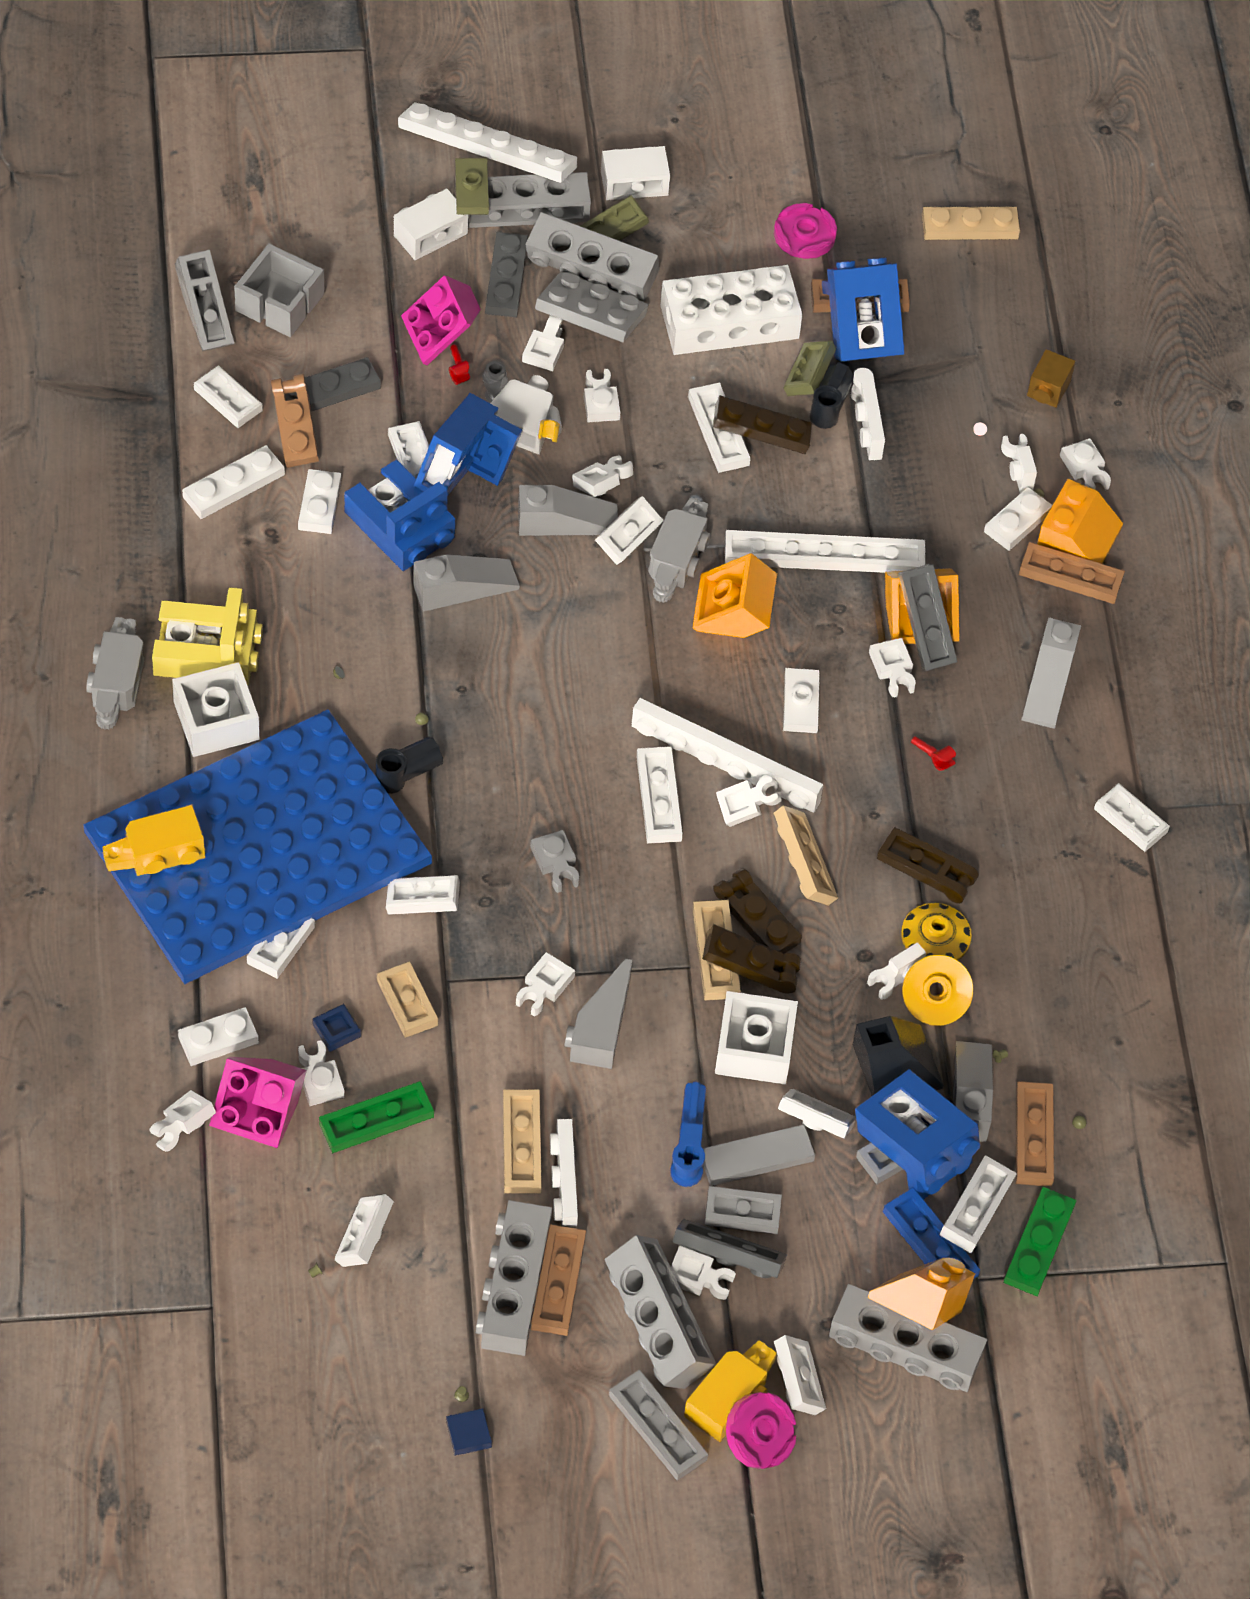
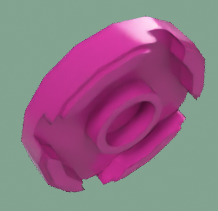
M800 203L793 204L779 213L775 221L773 234L778 246L789 255L803 259L818 258L828 253L834 246L837 225L835 219L827 210L813 208V204Z
M757 1392L745 1395L733 1405L727 1417L726 1436L728 1446L734 1456L748 1467L764 1469L778 1466L789 1457L795 1446L796 1435H794L793 1426L796 1425L795 1416L788 1404L775 1394Z

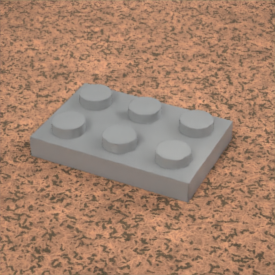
M560 271L537 298L535 309L624 343L646 316L649 304L639 301L632 295H623L612 291L603 284H594L580 279L576 274Z

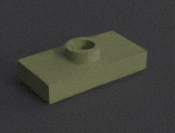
M455 158L456 214L488 215L487 158Z
M630 195L580 225V227L620 241L647 225L649 220L633 196Z
M832 341L803 344L783 387L787 396L814 394L835 353L836 347Z

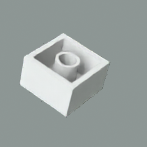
M239 662L172 679L174 704L193 757L260 740L259 716Z
M727 991L715 1074L786 1084L798 1001Z

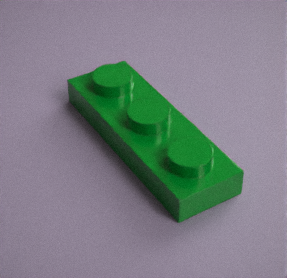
M421 1081L322 1115L319 1117V1125L333 1154L434 1118V1109Z
M1042 1187L1003 1283L1038 1297L1077 1200Z

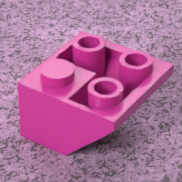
M444 275L406 310L401 317L422 363L428 365L472 325L481 309L469 285Z
M228 1057L214 1105L216 1113L211 1117L209 1126L278 1148L297 1107L307 1070L274 1059Z

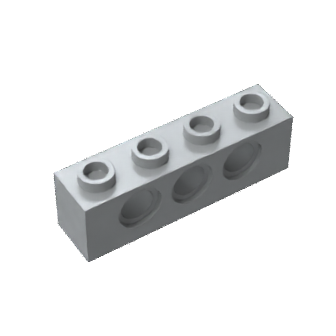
M572 172L562 183L536 174L488 177L489 214L468 215V228L535 225L541 212L570 223L587 222L590 219L591 205L587 172Z
M543 212L540 213L525 244L528 258L538 266H551L564 273L576 274L591 283L603 284L609 289L618 291L620 294L632 295L644 302L660 270L659 258L656 254ZM561 245L569 247L568 250L563 252L555 250ZM595 256L599 258L597 261L592 263L584 261L587 257ZM625 267L628 269L625 273L622 274L613 272L616 268Z
M508 1200L506 1214L499 1212L495 1234L501 1235L500 1245L492 1246L489 1267L495 1268L493 1279L486 1278L482 1300L488 1301L486 1312L479 1311L476 1325V1334L482 1335V1349L522 1356L526 1355L548 1231L551 1224L552 1207ZM515 1241H523L528 1245L525 1247H516L511 1243ZM513 1273L518 1274L522 1278L509 1280L505 1276ZM507 1306L513 1308L515 1311L510 1314H505L500 1312L498 1309Z
M636 1235L604 1259L610 1271L609 1278L619 1290L625 1303L624 1310L629 1318L633 1320L639 1333V1342L648 1352L654 1365V1374L663 1386L685 1389L716 1366L717 1363L657 1239Z
M850 1284L847 1285L831 1323L830 1338L835 1339L843 1347H855L868 1352L878 1361H890L903 1366L913 1375H925L938 1380L948 1389H960L968 1392L983 1356L987 1342L986 1338L946 1322L931 1330L869 1299L868 1291ZM868 1323L875 1324L879 1327V1330L871 1331L866 1329L864 1325ZM899 1338H909L914 1344H903L899 1341ZM942 1351L949 1356V1358H938L933 1354V1352Z

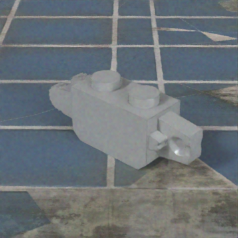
M689 498L682 510L673 509L668 511L650 551L651 560L648 572L655 583L653 595L659 603L670 600L676 588H684L689 576L694 578L700 563V559L697 556L700 551H706L711 533L706 532L708 519L706 518L708 512V503Z
M116 617L110 632L104 631L101 645L95 644L93 664L96 665L95 673L89 672L87 692L92 693L93 707H95V712H97L96 723L98 727L104 730L113 729V726H116L120 710L128 711L135 707L145 659L143 657V641L136 635V620Z

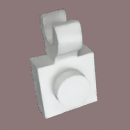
M550 315L543 332L533 330L522 354V362L550 371L554 370L564 347V339L560 338L562 319Z
M1020 434L1018 445H1012L1008 440V436H1003L1001 450L1007 457L1014 460L1010 462L1009 467L1012 481H1017L1020 493L1027 487L1033 490L1037 470L1030 446H1027V437L1024 434Z
M918 942L891 958L889 965L871 972L868 976L867 984L872 986L876 982L884 983L886 986L880 989L878 997L881 1000L890 997L894 987L903 982L910 967L926 956L925 950Z
M190 1090L163 1111L166 1118L154 1123L150 1128V1132L157 1137L164 1135L156 1145L167 1152L176 1146L182 1131L190 1134L195 1129L201 1127L216 1111L211 1101Z

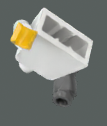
M499 361L489 362L482 374L483 382L487 389L485 392L487 402L499 408L496 416L523 430L517 443L518 447L540 454L545 437L552 439V442H557L558 435L562 431L559 410L553 406V395L546 391L549 386L547 380L541 376L534 375L528 384L515 379L508 382L504 364Z

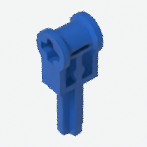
M697 1081L688 1083L685 1086L679 1144L674 1148L672 1154L673 1163L670 1168L673 1181L684 1187L694 1186L701 1180L705 1161V1152L701 1147L706 1087Z

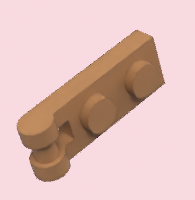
M304 374L294 375V379L282 381L281 378L271 380L287 468L320 461ZM297 392L298 399L286 401L285 394Z

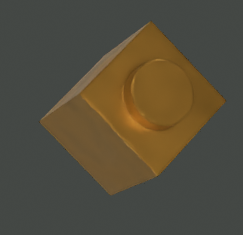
M1046 349L1031 376L1027 396L1040 403L1057 408L1071 382L1076 361Z

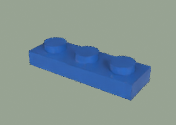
M914 1188L884 1205L883 1213L924 1264L940 1258H953L961 1261L966 1269L976 1273L974 1279L979 1276V1267L966 1251L939 1235L944 1224Z

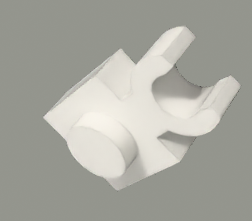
M604 369L603 379L601 380L594 379L591 370L586 372L585 383L587 388L584 389V403L587 422L620 420L617 387H609L611 374L608 369Z
M1090 438L1061 448L1060 457L1074 480L1083 477L1085 480L1084 485L1095 490L1094 482L1102 484L1105 490L1109 489L1111 478L1107 472L1103 471L1105 461Z
M619 455L610 458L605 465L597 462L573 474V486L593 497L601 496L608 490L620 485L619 479L632 476L633 464L631 461L622 464V458Z
M899 638L870 645L869 655L879 679H890L888 690L891 696L897 697L898 684L906 685L909 693H914L916 682L913 675L910 674L913 663L903 639Z
M772 777L762 778L754 788L752 783L746 780L716 792L725 823L729 827L761 815L759 805L773 806L781 802V796L777 793L766 796L767 788L777 784L776 780Z
M546 952L525 977V984L528 987L522 988L517 993L516 1005L520 1007L525 1000L531 999L535 1001L531 1007V1015H538L543 1009L544 998L547 997L555 1002L574 979L575 970Z
M321 1040L317 1041L318 1053L316 1055H308L303 1045L298 1048L299 1061L305 1067L301 1069L307 1070L303 1088L309 1106L344 1098V1088L335 1060L325 1062L326 1047Z
M680 1245L671 1266L681 1289L700 1296L703 1287H706L714 1297L722 1300L727 1299L730 1290L720 1287L718 1281L724 1279L733 1283L736 1273L728 1268L712 1269L711 1265L714 1258Z

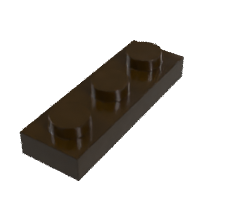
M719 395L715 403L713 427L806 454L810 447L812 422Z

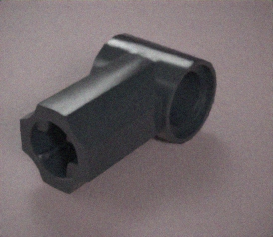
M841 363L833 366L829 365L820 386L814 391L809 418L815 426L827 429L837 424L840 410L853 384L854 373L851 372L849 366Z
M426 737L400 750L385 749L376 757L375 776L387 793L399 792L403 789L405 781L443 764V756L439 745L434 738Z

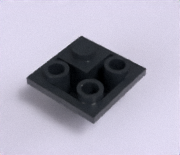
M893 1016L856 1024L852 1045L871 1096L909 1069L936 1091L943 1089L942 1079L921 1025Z

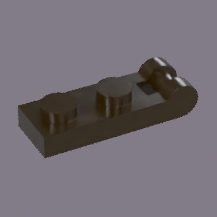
M896 827L893 828L877 855L878 860L944 893L954 903L960 904L963 902L968 894V886H972L979 877L978 871L973 866ZM949 873L957 877L956 881L948 878L947 875Z
M740 868L732 874L733 878L727 882L722 880L713 886L716 897L719 900L729 901L730 913L757 943L783 954L801 943L802 935L753 882L751 875L746 869ZM739 890L745 895L740 899L734 894Z
M715 924L707 932L703 960L779 992L787 994L795 992L798 982L795 973L799 972L801 958L794 953L783 954ZM773 968L781 971V973L774 971Z

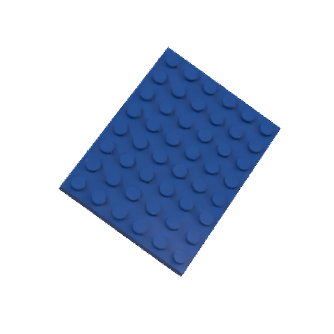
M328 709L83 824L84 833L105 863L102 847L125 838V828L130 821L192 805L204 838V859L197 860L189 865L181 864L163 869L155 874L147 873L137 876L135 868L110 871L184 985L248 954L255 945L267 940V943L274 941V936L282 932L288 934L301 928L303 923L311 918L318 920L387 886L395 879L406 877L432 864V855Z

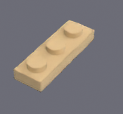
M923 207L922 211L924 240L1019 238L1020 228L1017 207Z
M783 805L774 812V816L778 823V833L785 841L789 851V861L796 869L801 882V892L807 899L829 906L838 899V896L804 812Z
M729 901L693 902V916L704 1000L726 999L727 991L741 992L739 975L703 960L702 957L707 932L713 924L733 932Z
M503 1090L504 1193H541L540 1090Z

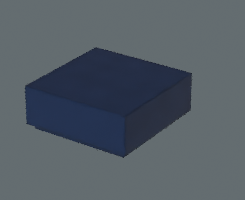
M345 1004L312 1019V1025L329 1052L361 1037V1029Z
M483 1408L446 1416V1424L455 1456L492 1448V1441Z

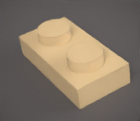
M410 962L377 973V982L405 1038L438 1026V1017Z

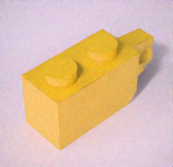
M192 805L132 820L125 828V838L102 847L108 871L135 868L137 876L147 873L155 874L166 868L181 864L189 865L205 858L204 838Z
M760 1340L743 1355L738 1351L726 1352L687 1399L684 1417L721 1442L726 1436L727 1417L733 1405L745 1395L757 1392L767 1393L768 1389L765 1388L766 1377L776 1359L777 1352Z

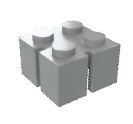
M268 243L234 286L235 311L259 323L266 319V326L291 337L305 320L306 312L310 313L324 295V269Z

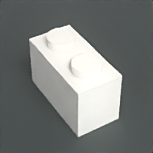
M665 146L602 151L601 176L606 200L625 199L630 195L633 198L668 196L670 171Z
M448 189L437 194H431L425 200L411 207L403 208L394 215V237L414 260L468 234V215L456 214V198Z

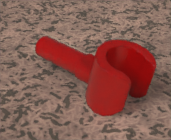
M452 345L450 350L455 365L449 367V374L454 384L458 385L470 380V374L468 373L470 366L468 361H463L458 346Z
M916 736L911 740L913 745L931 757L932 763L937 770L942 771L956 764L952 759L956 756V752L951 746L948 745L937 750Z

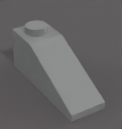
M210 250L179 256L175 262V268L182 295L202 352L234 345Z
M519 485V536L600 535L618 518V508L615 503L555 485Z
M446 554L414 562L413 586L423 612L515 591L520 588L510 559Z
M1048 617L1022 721L1055 729L1081 625Z
M625 959L577 1014L575 1027L568 1025L565 1047L571 1048L570 1062L612 1069L631 978L632 960Z
M956 1041L952 1104L978 1124L979 1140L986 1142L992 1120V1044Z

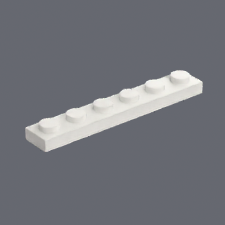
M414 102L398 117L399 128L560 183L577 168V157L564 153L562 150L537 144L535 141L526 140L511 135L508 132L484 126L479 122H472L457 117L452 113H446L428 107L425 104Z
M726 530L725 564L752 553L768 567L881 573L906 571L925 565V540Z
M639 698L633 707L632 727L636 728L643 735L653 736L667 743L675 750L687 752L697 757L704 764L714 765L727 771L732 777L745 781L748 780L754 785H757L762 778L772 777L776 780L777 784L768 787L766 793H777L781 798L788 800L797 808L807 809L814 813L819 806L823 784L642 698Z

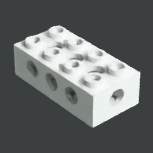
M788 265L665 280L662 283L660 306L674 355L799 339L802 311Z

